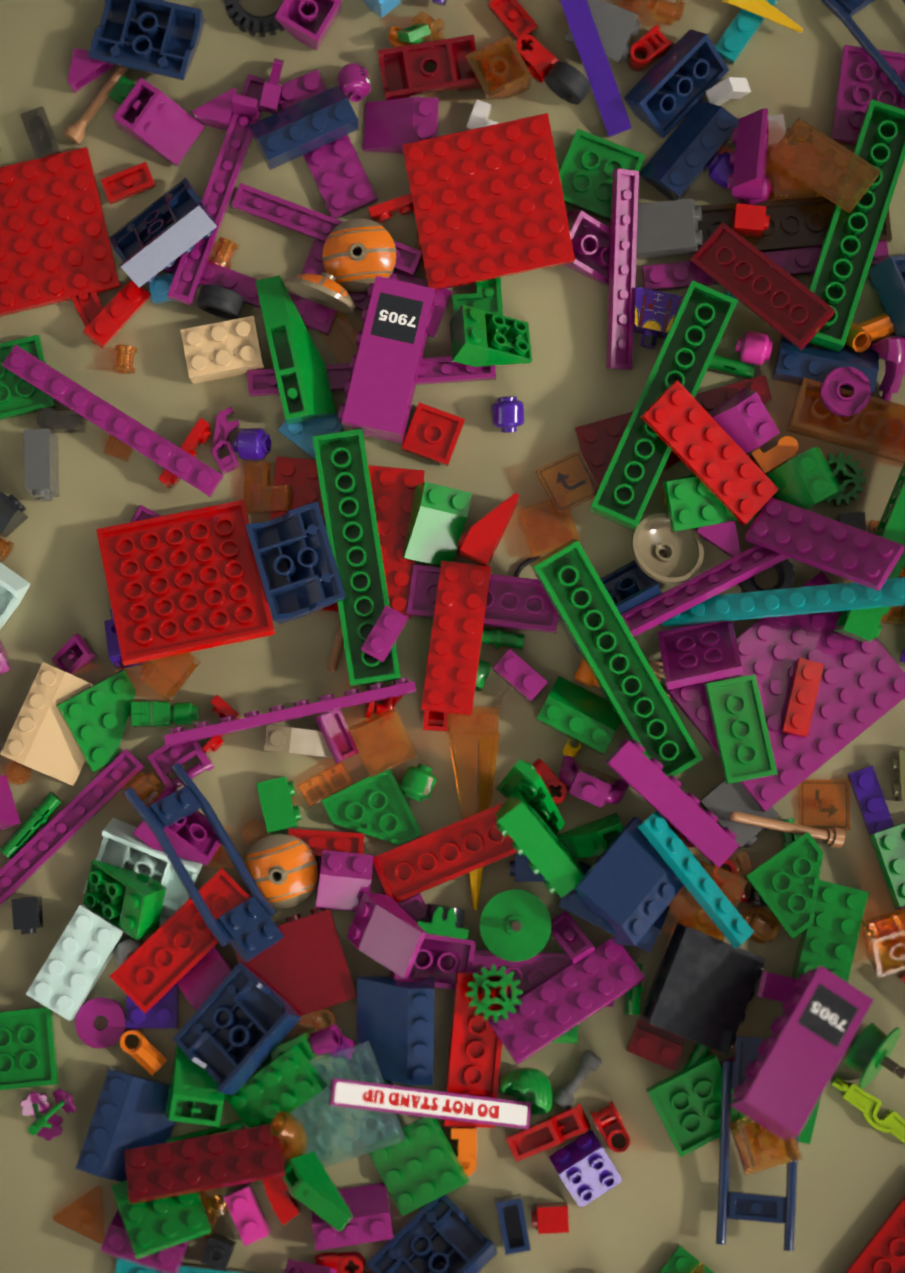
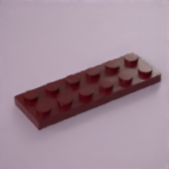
M724 222L690 258L691 263L800 350L810 342L835 314V310Z
M278 1123L124 1150L128 1195L131 1204L286 1176Z

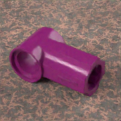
M336 1025L313 1032L309 1036L310 1046L316 1055L328 1053L347 1061L352 1058L357 1050L355 1041L342 1035Z

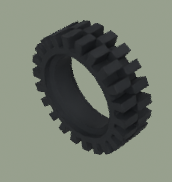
M224 0L227 14L232 19V23L236 27L239 25L240 30L244 33L248 30L252 36H255V33H259L260 37H266V32H270L272 36L276 35L275 30L277 29L280 32L285 30L275 19L279 8L270 15L255 16L246 12L239 3V0Z

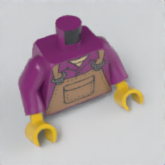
M569 739L562 750L564 757L559 771V779L565 784L568 793L601 808L607 803L618 804L630 785L621 777L616 779L575 761L574 758L581 749V744L578 743L576 748L570 745L571 739Z

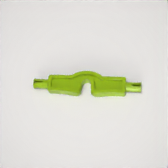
M837 1075L833 1078L841 1086L833 1080L831 1085L843 1093L842 1098L861 1111L862 1116L870 1126L882 1132H890L905 1144V1120L897 1112L890 1110L882 1119H878L877 1112L882 1105L881 1100L860 1089L854 1083L847 1084Z

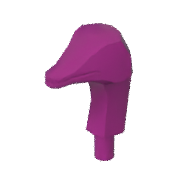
M889 336L881 341L872 342L869 346V349L877 352L885 361V375L879 390L883 391L880 405L890 407L892 393H898L905 373V338L899 336Z

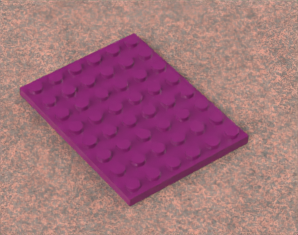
M821 571L802 587L830 585L832 583ZM842 611L762 618L736 639L743 674L674 688L668 693L720 758L704 685L706 683L756 674L777 774L740 783L763 812H766L905 698V672L878 639L873 638L872 642H859L834 631ZM798 658L824 664L809 733L806 738L781 732Z

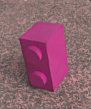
M251 1183L225 1195L224 1200L244 1246L269 1235L271 1229Z

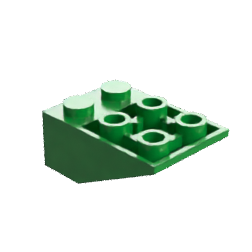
M463 304L449 322L452 361L474 367L532 362L528 322Z
M91 860L83 904L137 940L158 930L166 887L148 875L101 861Z
M176 1045L164 1116L169 1121L220 1127L225 1093H220L217 1090V1082L209 1073L193 1062Z

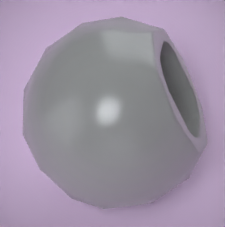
M130 938L118 943L114 950V959L118 967L142 945L140 941Z

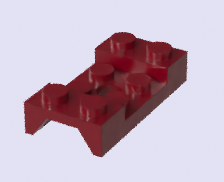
M474 34L377 50L385 100L409 98L410 96L458 89V92L482 88L468 59H477ZM427 62H432L437 66V69L432 73H428L423 69V66Z
M664 955L662 956V959H661V961H660V964H659L658 969H657V971H656V974H655V976H654L653 982H652V984H651V987H650V989H649V992H648V994H647V997H646L645 1002H644V1004H643V1007H642V1009H641V1013H642L643 1008H644V1006H645V1003H646V1001H647L648 995H649V993H650V990H651V988H652V985H653V983H654V980H655V978H656V975H657V973H658V970H659V968H660V965H661V963H662V960H663V958H664ZM639 1015L626 1051L675 1071L683 1052L686 1038L639 1019L641 1016Z

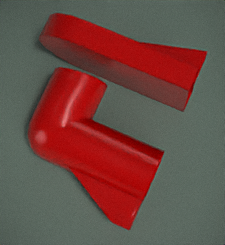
M366 685V691H369L368 686L371 685ZM403 695L385 699L383 705L375 704V702L366 703L364 718H371L374 704V714L390 717L393 714L395 705Z

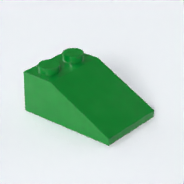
M813 447L766 474L779 489L772 498L805 510H809L843 492L820 447Z
M429 482L416 485L403 558L441 567V560L453 562L458 542L468 517L472 493Z

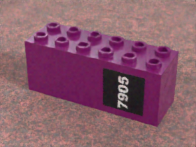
M376 276L375 282H370L367 293L369 307L364 306L361 319L364 329L363 331L359 330L357 334L356 345L358 354H353L350 364L352 379H347L344 393L347 400L346 404L341 403L338 417L340 418V423L343 424L344 431L363 429L364 436L402 444L435 306V289Z
M821 965L812 970L808 969L805 974L801 973L794 984L797 987L793 996L789 995L782 1005V1008L785 1009L780 1018L777 1016L769 1028L772 1031L768 1040L764 1039L757 1049L759 1056L755 1062L751 1061L744 1072L747 1076L743 1084L739 1083L731 1095L734 1100L730 1106L783 1140L799 1136L874 1001Z

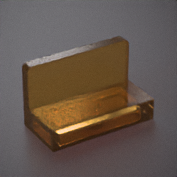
M340 312L333 317L334 323L329 335L320 332L319 335L338 362L346 364L351 363L353 354H358L356 345L357 333L343 313Z

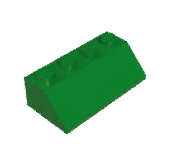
M516 789L495 814L498 821L495 825L504 836L509 834L514 840L512 846L520 856L525 854L529 858L528 865L536 875L539 873L543 875L546 879L544 884L552 894L557 892L563 898L583 878L582 868L521 792Z

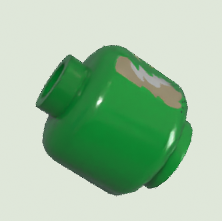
M418 763L417 768L409 766L400 784V788L404 791L403 795L422 802L423 799H429L437 782L436 776L431 774L432 768Z

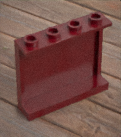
M315 908L310 910L311 915L301 918L299 913L285 918L287 923L277 926L285 937L247 963L236 952L238 961L242 962L285 999L300 1016L357 998V989L353 983L331 909Z

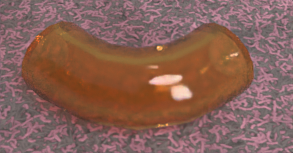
M280 1111L273 1118L270 1131L273 1136L283 1141L282 1152L285 1167L291 1158L306 1154L308 1135L302 1122L291 1114Z

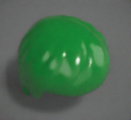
M524 1067L514 1069L502 1077L500 1091L505 1095L514 1096L516 1101L531 1103L532 1115H543L551 1110L552 1089L550 1081L544 1072L535 1068Z

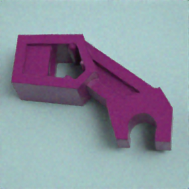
M274 58L269 81L265 80L259 105L260 111L276 113L282 84H279L284 64L283 60Z
M232 406L220 411L216 417L211 450L223 475L240 467L232 445L228 442L229 435L240 426L238 420L233 422L227 421V417L234 414ZM226 447L230 455L219 459V451Z

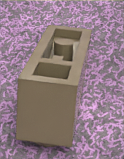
M273 725L266 726L264 745L266 752L333 758L321 731Z

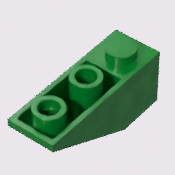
M617 813L556 836L573 857L579 859L602 855L623 830V826Z
M315 1151L291 1158L285 1165L286 1176H282L291 1194L337 1231H342L353 1215Z

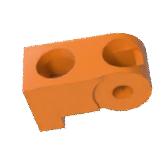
M785 436L777 442L775 447L764 454L759 448L752 452L749 457L766 475L791 460L798 452L799 444L795 438Z
M451 1126V1139H458V1153L456 1157L466 1175L470 1176L474 1173L477 1166V1127Z

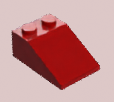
M514 493L474 524L468 533L463 532L457 548L460 550L461 558L476 565L489 566L518 505L519 494Z

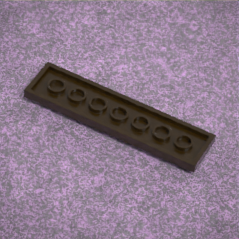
M838 195L758 203L756 205L766 206V215H770L768 230L763 231L761 238L742 237L761 252L822 246ZM737 203L700 206L702 220L698 221V230L702 231L703 244L722 222L732 229L733 210ZM889 209L878 242H891L892 240Z

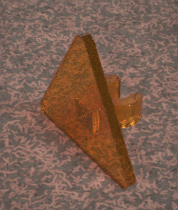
M96 1186L53 1216V1220L102 1244L105 1233L101 1186Z
M200 1191L198 1195L211 1226V1233L204 1235V1238L208 1239L212 1234L219 1215L228 1212V1206L226 1202L222 1203V1195H215L210 1198L205 1191Z

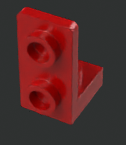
M216 695L210 701L215 706L212 711L220 718L226 716H234L235 720L241 718V715L220 696ZM225 734L212 737L202 750L206 753H209L211 750L216 752L224 743L222 738Z

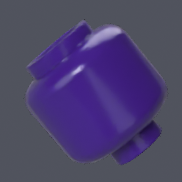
M718 152L707 167L709 170L708 176L716 184L727 189L728 175L733 174L734 166H730L731 153L724 152L721 155Z
M517 396L498 397L497 402L492 404L493 425L497 428H502V433L516 432L517 427L524 424V404L522 401L517 400Z
M243 428L238 432L237 437L233 439V449L242 460H262L271 451V437L262 428Z

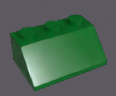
M558 676L536 721L601 755L606 752L620 724L618 717L607 700L561 676Z

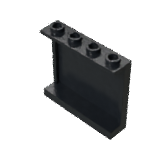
M677 923L639 1019L728 1055L730 1049L735 1045L738 1028L744 1022L747 1005L754 996L756 982L764 971L765 958L738 947L735 949L729 943Z

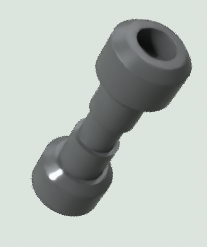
M585 1050L580 1057L581 1063L575 1070L573 1077L567 1081L563 1088H557L552 1095V1100L564 1109H568L574 1102L573 1095L578 1090L582 1080L586 1079L591 1071H596L602 1063L601 1058L590 1050Z

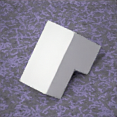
M728 77L707 90L706 94L710 103L720 106L730 99H741L749 94L751 90L746 78Z
M476 100L466 126V131L499 124L488 119L491 104Z

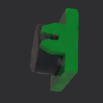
M427 904L425 921L418 920V925L426 933L468 939L469 928L463 927L464 909Z

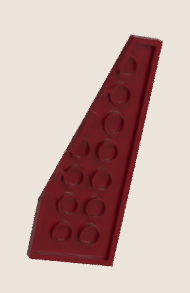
M762 375L697 393L695 400L709 413L745 387L756 391L763 404L769 402L772 396L766 376ZM633 412L575 427L586 469L593 480L592 482L589 477L593 493L597 492L595 486L599 489ZM672 450L661 474L681 461Z

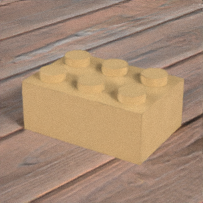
M254 316L180 330L188 374L192 384L247 374V370L265 369Z

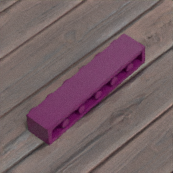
M624 739L604 762L713 865L720 868L740 846L735 841L737 836L728 827L722 829L716 823L719 819L710 810L707 809L704 812L698 806L700 801L691 792H688L686 795L680 789L682 784L673 775L667 777L661 771L664 768L661 763L654 757L649 760L643 754L645 749L635 739L632 742Z

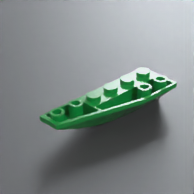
M280 275L256 280L269 348L287 424L291 425L335 415L336 410L326 366Z

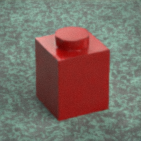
M737 203L733 210L732 229L741 236L761 238L763 231L768 230L770 215H766V206Z
M567 1202L536 1204V1211H531L532 1227H537L538 1234L569 1233Z

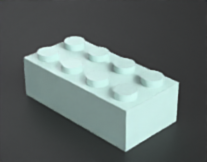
M80 905L26 995L69 1021L75 1019L80 1007L83 1006L114 955L116 946L123 940L126 933L86 905Z

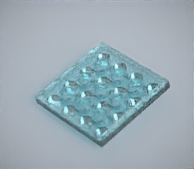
M369 1041L310 1061L328 1086L292 1111L307 1153L315 1151L323 1166L327 1167L405 1140L396 1113L328 1105L332 1078L385 1085Z

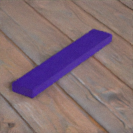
M560 0L608 136L612 137L632 129L587 0Z

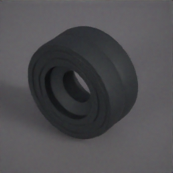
M562 61L554 63L551 70L545 76L547 86L557 96L571 104H580L591 88L589 80L578 69Z
M210 284L202 285L197 299V306L200 309L227 319H238L244 303V298L238 293Z

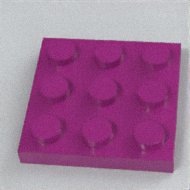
M732 621L690 624L657 632L668 690L743 674Z

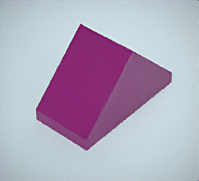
M74 48L67 81L72 91L76 93L112 69L114 64L88 58L89 50Z
M236 88L228 90L193 110L194 118L202 125L227 131L234 113L232 110L233 95L238 94Z
M735 521L699 527L696 532L700 537L730 557L741 553Z
M77 633L56 653L52 661L58 669L73 675L98 656L86 639Z
M763 971L757 996L784 1003L789 995L793 996L796 990L794 984L797 979Z

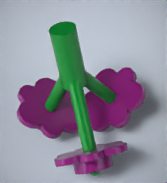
M57 1089L53 1092V1096L56 1098V1105L47 1111L45 1115H41V1111H46L50 1107L46 1094L39 1095L38 1092L33 1091L27 1095V1098L21 1100L22 1114L25 1116L32 1114L36 1118L28 1128L29 1134L44 1137L47 1141H51L53 1137L61 1136L63 1133L61 1126L63 1119L57 1116L55 1112L60 1108L64 1109L68 1114L76 1111L73 1097L62 1089Z

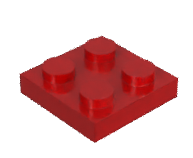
M419 402L401 449L449 466L465 419Z

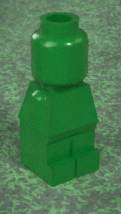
M168 701L131 702L132 727L169 726L172 721L175 725L192 724L195 720H199L198 705H193L191 702H175L173 706Z

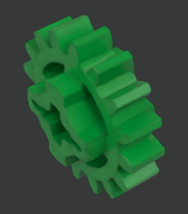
M839 452L836 458H834L832 453L827 455L829 466L834 464L832 468L833 474L835 476L839 475V479L843 480L840 484L842 491L844 492L845 487L853 486V488L845 495L841 492L825 501L826 505L834 501V506L838 507L842 501L847 506L850 504V499L853 501L858 499V495L855 492L862 493L864 491L860 484H864L866 479L860 477V475L865 472V469L857 468L860 463L859 460L854 463L851 462V454L846 458H843L842 452ZM845 466L851 470L852 474L849 473Z
M491 965L489 972L485 967H482L480 969L481 976L476 973L472 975L475 983L468 982L467 984L472 991L466 993V997L473 1000L468 1006H475L477 1008L474 1013L475 1016L483 1013L484 1021L489 1016H492L493 1022H497L500 1015L506 1020L508 1019L507 1011L514 1014L516 1010L513 1005L521 1004V1001L516 998L523 993L522 990H516L520 980L513 981L511 978L514 972L512 971L508 975L505 974L504 966L499 971H496L495 965ZM496 976L501 979L499 982H490L486 978ZM508 985L511 990L510 1000L506 997V987ZM478 986L483 993L481 1002H479L477 996ZM497 988L499 990L497 995L500 998L495 997L491 999L489 997L491 992L488 989L494 990ZM490 1005H498L502 1010L491 1011L487 1008Z

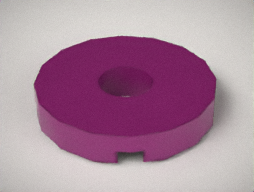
M847 366L833 369L826 375L821 384L820 396L823 405L829 412L837 416L850 417L858 414L867 406L871 398L869 379L862 371L854 367ZM843 385L849 386L852 389V396L849 398L841 396L839 388Z
M97 997L88 1000L80 1007L76 1015L75 1027L77 1034L85 1044L93 1048L104 1049L113 1046L120 1040L126 1030V1014L124 1009L117 1001L110 998ZM99 1015L105 1016L108 1020V1026L104 1030H99L95 1026V1019Z

